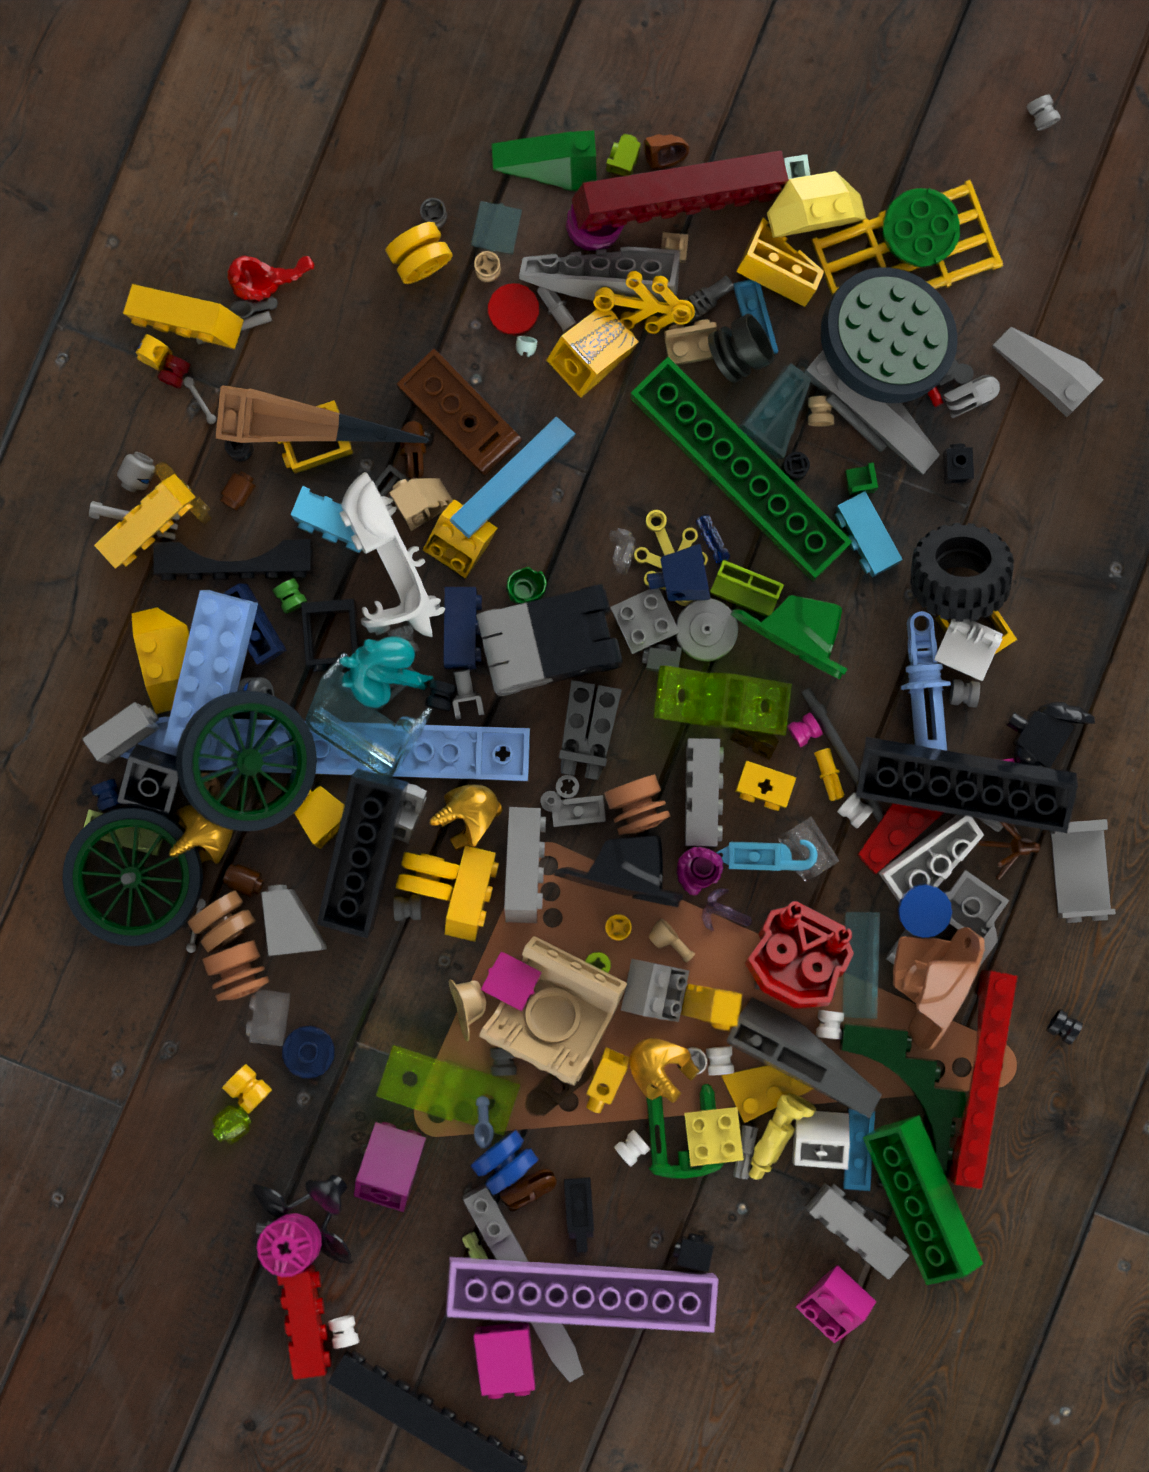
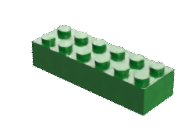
M920 1116L881 1126L865 1135L863 1140L925 1284L930 1285L965 1277L982 1266L981 1257Z

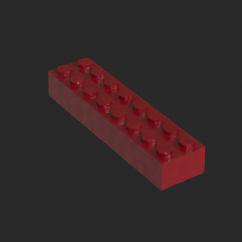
M775 151L586 182L581 185L571 200L578 230L587 228V231H596L603 228L604 225L612 224V227H620L626 225L628 221L637 220V223H644L652 220V217L661 216L662 219H668L681 212H686V215L699 213L701 209L705 208L716 211L725 208V205L729 204L740 207L749 204L753 200H758L760 203L768 202L774 199V196L782 190L781 188L789 179L782 151Z

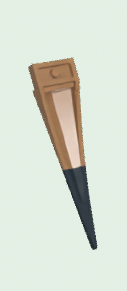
M222 385L220 388L216 439L240 443L287 441L427 443L429 441L427 437L251 388L243 389Z

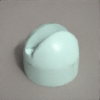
M518 336L516 341L517 352L521 356L523 352H527V357L534 354L537 340L529 336Z

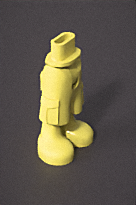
M791 1093L787 1094V1096L781 1095L777 1102L773 1119L769 1120L762 1138L754 1148L751 1160L753 1167L748 1173L751 1178L761 1179L765 1172L772 1170V1164L777 1162L786 1144L795 1132L791 1122L793 1119L800 1120L802 1117L813 1116L816 1108L812 1103Z

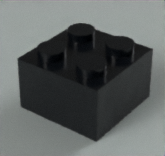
M136 744L128 758L117 802L135 808L151 810L169 817L175 806L180 789L176 770V756Z

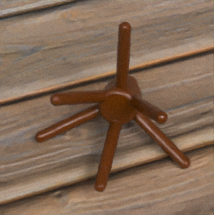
M1000 822L1014 836L1011 842L979 840L977 843L980 846L1011 848L1013 853L998 862V867H1004L997 874V880L1003 877L1020 855H1029L1030 852L1037 853L1040 850V844L1032 842L1028 837H1022L1014 824Z

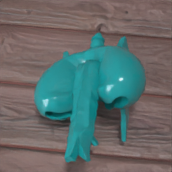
M397 636L387 637L380 641L365 640L364 646L359 647L351 657L345 656L340 659V663L344 667L350 668L342 677V686L350 687L355 699L370 708H379L388 703L391 697L389 684L407 685L425 690L428 687L425 682L434 678L433 676L422 675L418 672L404 669L413 663L415 650L409 641Z

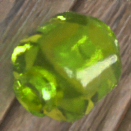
M228 1105L212 1118L214 1128L211 1132L220 1143L225 1140L228 1144L233 1145L249 1133V1124L252 1121L241 1106Z

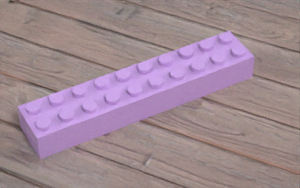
M450 1257L445 1311L447 1317L714 1332L718 1278L714 1273Z

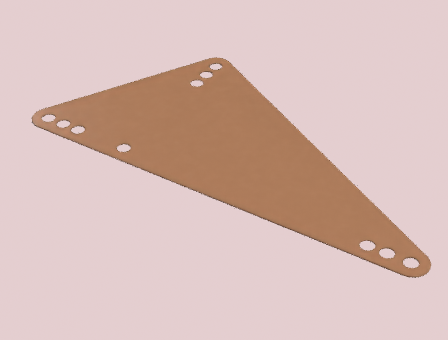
M545 842L544 857H554L558 862V869L571 867L588 872L595 862L561 845ZM554 874L544 875L543 883H538V893H541V888L545 883L554 882L560 888V896L555 901H546L543 898L542 909H537V923L505 922L504 906L471 980L478 981L482 988L489 975L488 969L493 967L501 951L522 961L524 957L522 953L525 946L533 936H536L583 961L593 952L604 953L609 958L611 964L608 974L626 983L631 959L689 970L687 984L734 991L742 994L739 1016L753 997L796 1019L815 1036L816 1028L821 1023L817 1018L818 1010L844 1013V1023L905 1029L908 1031V1036H911L909 1025L917 1010L916 1004L845 972L841 977H838L833 999L828 1006L795 1009L762 992L760 988L754 989V978L745 962L761 941L758 933L684 900H681L679 907L667 906L594 888L555 876ZM550 908L558 909L563 917L561 924L554 928L548 927L543 921L545 911ZM615 914L624 915L631 922V933L623 940L610 938L605 929L607 920ZM661 918L674 929L679 939L688 949L695 953L688 962L685 963L682 956L671 945L659 949L650 940L649 934ZM777 947V951L780 954L785 953L782 947ZM817 965L812 966L815 972H820V968ZM483 991L486 998V1009L480 1018L469 1025V1041H466L463 1036L458 1012L456 1013L415 1105V1122L422 1132L433 1137L474 1134V1128L478 1123L476 1100L482 1095L488 1097V1099L496 1100L500 1106L499 1114L494 1118H489V1123L492 1125L494 1132L648 1119L647 1097L635 1082L629 1063L612 1103H605L601 1113H595L586 1108L590 1098L586 1094L588 1086L605 1047L630 1057V1053L636 1044L645 1039L654 1038L673 1043L685 1049L697 1047L706 1055V1048L730 1046L727 1043V1038L734 1026H730V1031L714 1028L711 1026L712 1022L680 1015L679 1022L621 1011L623 993L615 1014L591 1057L594 1065L592 1076L573 1092L578 1097L577 1108L573 1111H564L558 1104L545 1116H533L525 1108L526 1096L549 1072L536 1068L534 1064L522 1058L515 1057L513 1061L517 1066V1075H491V1066L494 1059L490 1057V1048L501 1047L491 1045L479 1035L484 1025L495 1013L501 1000ZM952 1021L934 1049H920L912 1037L911 1051L906 1052V1056L941 1061L945 1066V1073L939 1082H935L934 1086L969 1091L977 1031ZM817 1037L882 1094L881 1098L914 1096L910 1087L895 1072L882 1063L863 1055L840 1050V1039ZM1007 1045L1005 1047L999 1088L1005 1086L1013 1079L1017 1069L1015 1054ZM732 1047L733 1055L730 1059L734 1065V1072L767 1065ZM708 1057L705 1070L696 1075L691 1081L678 1069L677 1064L671 1063L664 1067L669 1081L682 1093L674 1103L662 1097L664 1117L685 1116V1113L701 1111L699 1093L704 1084H710L715 1092L716 1109L736 1107L721 1075H708V1066L710 1065ZM957 1058H966L971 1063V1071L965 1077H958L952 1071V1064ZM552 1080L551 1082L552 1090L556 1093H561L563 1089L562 1083L559 1080ZM601 1083V1084H600V1085L603 1086V1087H608L607 1084H604V1083ZM814 1089L800 1096L812 1104L837 1102ZM467 1101L473 1106L474 1113L469 1120L462 1121L455 1116L454 1108L457 1103ZM435 1103H440L447 1109V1117L441 1123H435L428 1117V1110Z

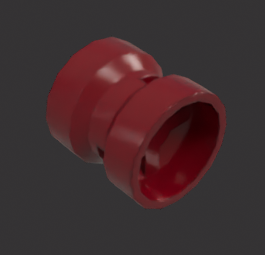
M167 354L164 361L165 367L159 372L157 379L172 387L181 389L184 383L183 376L189 372L191 364L176 356Z

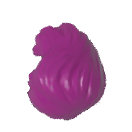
M693 847L684 852L678 859L676 870L678 882L690 895H698L702 888L709 887L712 883L717 884L724 868L723 860L719 854L710 849Z

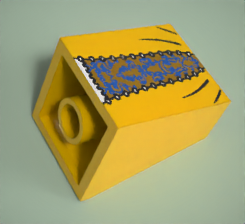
M596 309L560 337L546 361L581 398L627 358L639 341L618 320L613 311Z

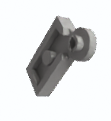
M547 791L541 797V806L544 810L552 812L554 827L606 822L603 795L561 800L557 792Z

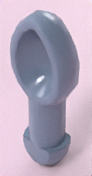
M482 1095L476 1100L478 1123L474 1128V1138L478 1146L485 1149L490 1146L494 1131L489 1123L488 1105H490L488 1097Z

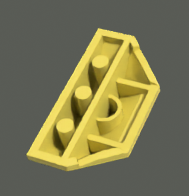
M836 171L789 179L767 212L773 238L858 223L866 219L861 195Z

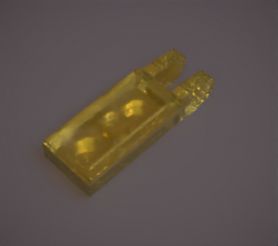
M159 462L155 466V473L162 481L173 474L177 476V473L166 463ZM181 479V481L184 483V485H185L190 491H192V489ZM200 498L196 501L193 499L190 502L193 506L190 511L203 524H206L211 519L206 513L210 508Z

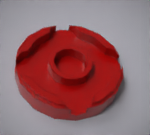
M518 283L506 284L499 287L492 294L488 303V315L492 325L499 332L513 336L521 335L528 332L536 324L539 316V302L535 294L528 287Z

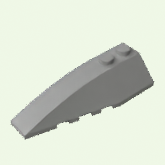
M621 247L620 252L607 253L606 249L596 250V254L581 255V252H571L567 257L560 258L557 254L523 257L519 279L545 289L594 301L596 291L602 287L612 289L614 294L641 298L633 289L626 285L627 274L631 271H637L642 275V283L659 302L667 303L661 294L655 293L652 290V282L656 276L666 277L668 279V288L677 297L680 250Z
M823 350L806 369L804 377L827 396L833 392L890 449L920 474L923 475L939 457L940 454L902 403L874 401L850 389L832 370Z

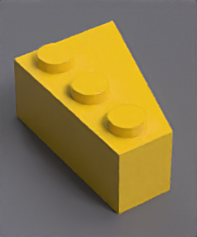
M687 984L680 1015L712 1022L711 1026L714 1028L730 1031V1026L737 1027L742 994L734 991Z

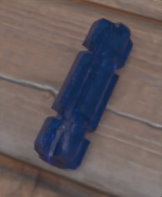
M708 514L700 516L695 520V523L699 530L702 529L703 532L701 534L710 551L714 552L713 557L716 563L720 564L723 560L727 561L730 558V554L727 548H723L724 543L716 527H712L711 524L713 522Z

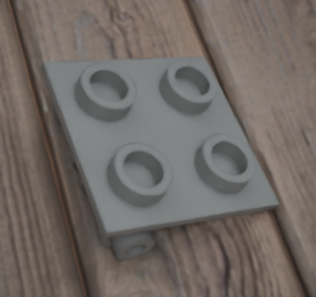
M659 588L646 590L610 607L632 654L680 633Z

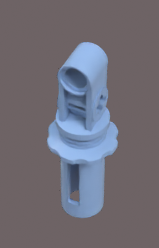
M920 611L913 613L907 620L910 666L906 667V672L909 673V683L902 685L901 690L910 689L908 693L911 694L915 745L947 751L942 695L944 689H942V686H950L951 682L942 680L940 671L943 669V665L934 660L937 654L934 620L929 613ZM918 616L923 617L927 622V626L923 631H919L914 627V620ZM917 649H928L927 651H917ZM924 688H928L932 740H928Z

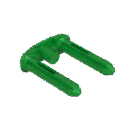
M710 1084L702 1085L699 1093L700 1110H715L716 1100L713 1088ZM662 1096L654 1100L647 1098L652 1165L648 1169L654 1175L669 1178H693L713 1173L722 1168L724 1163L691 1166L689 1150L678 1151L679 1165H669ZM656 1124L660 1128L661 1152L659 1153L656 1151L654 1129Z

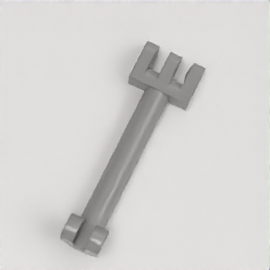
M92 501L89 517L100 519L101 515L124 520L123 518L130 511L104 506L103 503ZM177 514V515H176L174 518H172V519H173V520H179V519H180V515ZM174 523L169 529L177 530L178 524ZM160 530L157 532V537L175 540L176 535L165 531L162 534Z

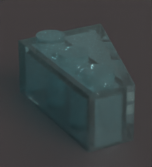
M792 363L786 365L738 427L776 459L784 458L811 379Z

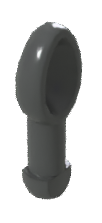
M275 297L253 302L241 299L233 302L228 309L244 319L250 317L254 312L277 308L278 301Z

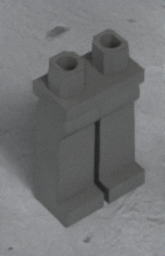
M571 680L562 750H560L559 754L561 774L575 776L576 765L579 762L587 764L585 778L599 780L602 768L606 767V756L622 689L598 685L589 736H586L595 684Z

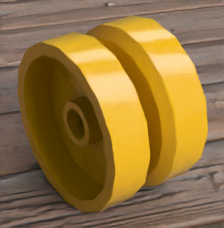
M434 222L422 223L407 230L395 238L385 249L392 264H400L397 272L404 284L414 283L426 278L442 268L452 258V252L446 242H438L441 233Z
M404 852L401 865L406 869L416 871L415 876L404 873L399 874L395 888L451 901L454 890L453 886L439 881L440 877L451 880L456 879L460 865L445 862L443 858L423 853L420 856Z

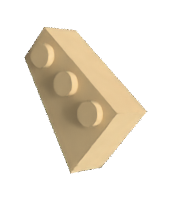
M440 478L411 479L408 482L406 479H403L393 485V491L389 492L411 531L441 514L453 501Z

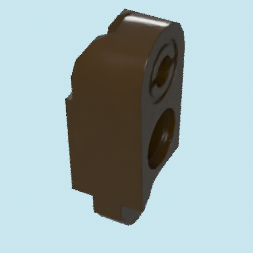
M590 1059L579 1082L576 1081L574 1085L563 1082L557 1076L548 1073L526 1096L525 1108L527 1112L533 1116H545L592 1076L594 1070L592 1059ZM552 1080H559L562 1083L563 1089L561 1093H556L552 1090Z

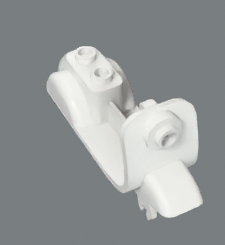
M364 472L349 486L341 504L343 511L339 514L345 526H351L354 533L351 539L358 551L362 549L367 554L377 549L398 592L401 603L397 607L383 610L381 603L377 600L374 601L377 607L376 612L369 614L367 608L363 607L362 612L366 617L361 618V624L367 628L369 633L375 632L376 635L388 631L390 629L389 625L407 621L413 629L422 635L432 637L429 617L442 614L445 608L439 605L441 599L433 595L428 596L415 567L423 565L425 560L422 558L418 561H413V553L419 550L417 546L406 550L391 519V515L397 509L396 506L392 507L390 504L393 499L380 496L374 482Z

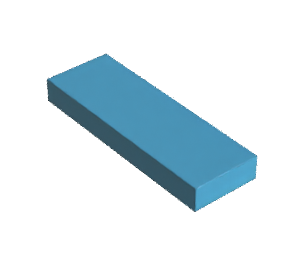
M751 279L734 283V292L741 317L745 314L753 315L765 330L774 354L778 353L761 285Z
M848 1109L850 1145L848 1169H844L843 1189L870 1191L872 1158L863 1137L874 1131L875 1111L868 1118L852 1109Z

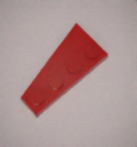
M892 803L857 856L874 875L877 874L944 812Z

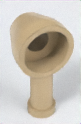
M661 918L654 925L649 938L656 947L660 949L671 945L682 956L685 963L693 958L695 953L688 949L679 939L674 929L664 919Z

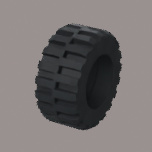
M953 523L952 526L948 527L947 525L939 526L937 531L933 529L925 534V537L919 540L913 551L910 578L912 593L923 608L927 607L928 612L933 615L939 614L942 619L948 620L952 618L956 619L955 622H963L965 619H970L971 622L979 620L981 616L986 618L993 614V610L995 612L998 611L1009 597L1014 568L1013 554L1010 552L1005 541L1002 542V538L996 533L991 534L990 530L983 526L978 528L975 524L968 523V525ZM953 567L972 569L978 572L979 575L958 577L944 570Z

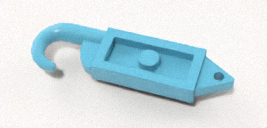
M800 840V844L806 846L810 851L807 860H792L790 849L783 843L732 841L729 843V846L716 852L719 855L720 853L723 854L722 860L729 865V869L771 871L809 870L816 863L818 856L816 847L808 840Z

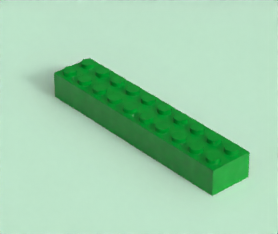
M669 357L631 392L630 399L812 582L851 545L852 541Z

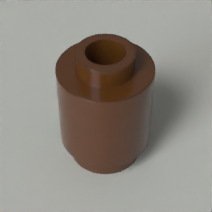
M242 471L239 474L233 473L222 490V497L219 501L238 511L240 506L243 507L256 487L252 484L254 478Z
M230 864L225 873L223 883L227 884L229 889L236 890V892L251 898L254 893L257 895L260 893L264 880L261 879L262 874L240 864H237V866Z

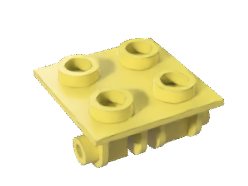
M737 1107L685 1113L691 1166L744 1160Z

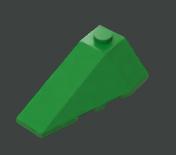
M595 130L564 132L492 143L494 171L520 178L526 177L546 185L552 184L563 187V189L569 191H578L583 183L597 181Z

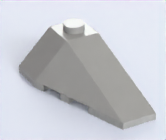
M1012 327L992 346L1066 417L1103 381L1084 361Z

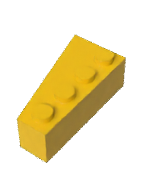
M175 474L158 484L155 490L140 501V505L132 509L123 518L122 522L117 523L94 545L115 569L122 564L127 567L137 558L135 552L139 548L146 550L156 541L153 536L159 530L163 534L174 524L171 520L177 514L182 517L193 507L190 502L196 497Z

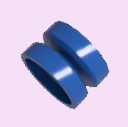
M516 1129L489 1148L470 1165L478 1176H484L493 1169L495 1170L485 1183V1186L492 1195L515 1183L539 1160L531 1148H526L517 1155L514 1154L523 1145L524 1141Z

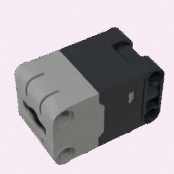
M603 584L503 609L489 610L476 615L494 692L498 697L622 667L623 661L618 640L610 638L605 618L611 611Z

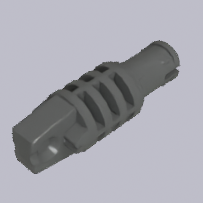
M727 275L709 288L702 287L685 299L691 302L695 308V315L688 324H691L710 309H713L717 304V300L734 289V285Z

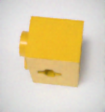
M746 761L735 792L740 793V799L754 803L755 799L765 802L764 807L779 811L780 807H787L796 777ZM767 780L768 786L772 789L762 794L758 783L762 784Z

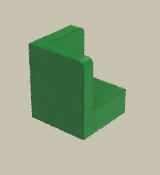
M874 462L868 463L865 467L845 470L849 497L856 496L864 491L867 494L875 493L878 489Z

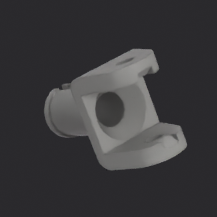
M470 669L453 672L458 695L453 699L456 720L461 719L459 702L474 699L477 702L479 715H484L481 695L473 692Z

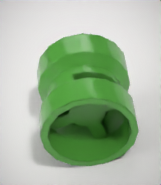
M295 578L283 582L272 590L276 598L281 600V608L285 614L300 608L301 603L308 602L304 594L299 592V585Z

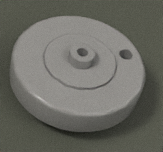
M715 599L695 600L684 607L676 621L680 633L675 635L678 645L682 647V651L689 657L703 662L718 660L729 653L738 636L737 620L730 615L732 610L726 604Z

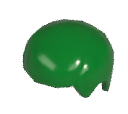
M525 567L514 571L508 577L506 591L512 602L517 605L542 599L545 594L547 581L542 571L537 572L530 567Z

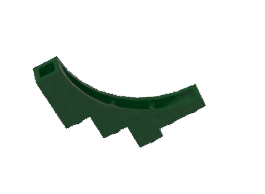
M842 1022V1039H840L839 1049L863 1055L882 1063L895 1072L910 1087L920 1102L929 1123L933 1149L943 1170H947V1164H951L953 1159V1148H949L950 1137L954 1138L956 1131V1122L952 1121V1117L963 1118L968 1098L966 1092L962 1089L934 1086L935 1082L940 1080V1066H937V1061L934 1059L906 1056V1052L911 1051L912 1037L908 1036L907 1030Z

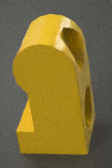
M146 334L135 353L138 355L137 359L160 372L165 366L164 361L167 354L171 355L172 351L158 339Z

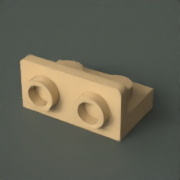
M700 320L695 322L694 326L684 327V325L680 324L670 326L669 330H666L664 333L668 357L676 365L714 359L708 345V336L716 331V322L710 323V320Z

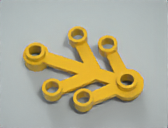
M631 271L627 274L626 285L633 289L641 298L614 294L612 289L602 287L596 291L593 301L594 306L601 311H609L614 305L639 309L634 313L629 311L623 312L620 322L627 329H632L636 323L646 319L645 330L651 334L658 333L661 328L672 322L680 325L687 324L695 315L693 304L687 300H679L668 288V279L666 277L656 276L652 282V290L655 293L661 294L667 302L664 303L659 302L642 283V275L637 271ZM657 312L665 313L663 316L659 318L656 316H651Z

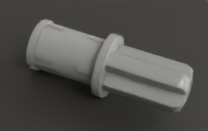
M543 287L537 289V293L549 309L548 314L553 315L564 333L577 324L565 307L566 302L561 301L555 291Z
M742 1125L741 1143L744 1160L735 1162L733 1175L736 1178L748 1179L758 1128Z

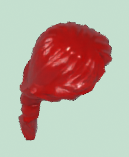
M243 255L232 261L228 270V281L237 297L244 300L256 299L261 301L275 293L280 285L286 282L297 281L302 274L310 269L313 270L314 263L309 256H304L298 260L294 269L274 268L257 258Z

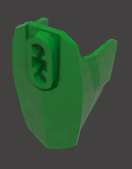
M790 595L764 621L743 610H733L730 614L773 643L794 655H799L798 658L837 679H841L842 675L846 674L848 668L830 659L842 615V607L836 604Z

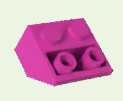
M837 1265L814 1285L797 1304L796 1308L835 1344L865 1321L877 1301Z

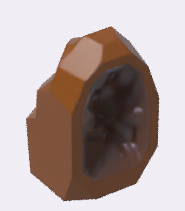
M658 134L645 138L643 141L644 154L651 168H665L676 165L689 154L687 142L681 137L672 134L665 136Z

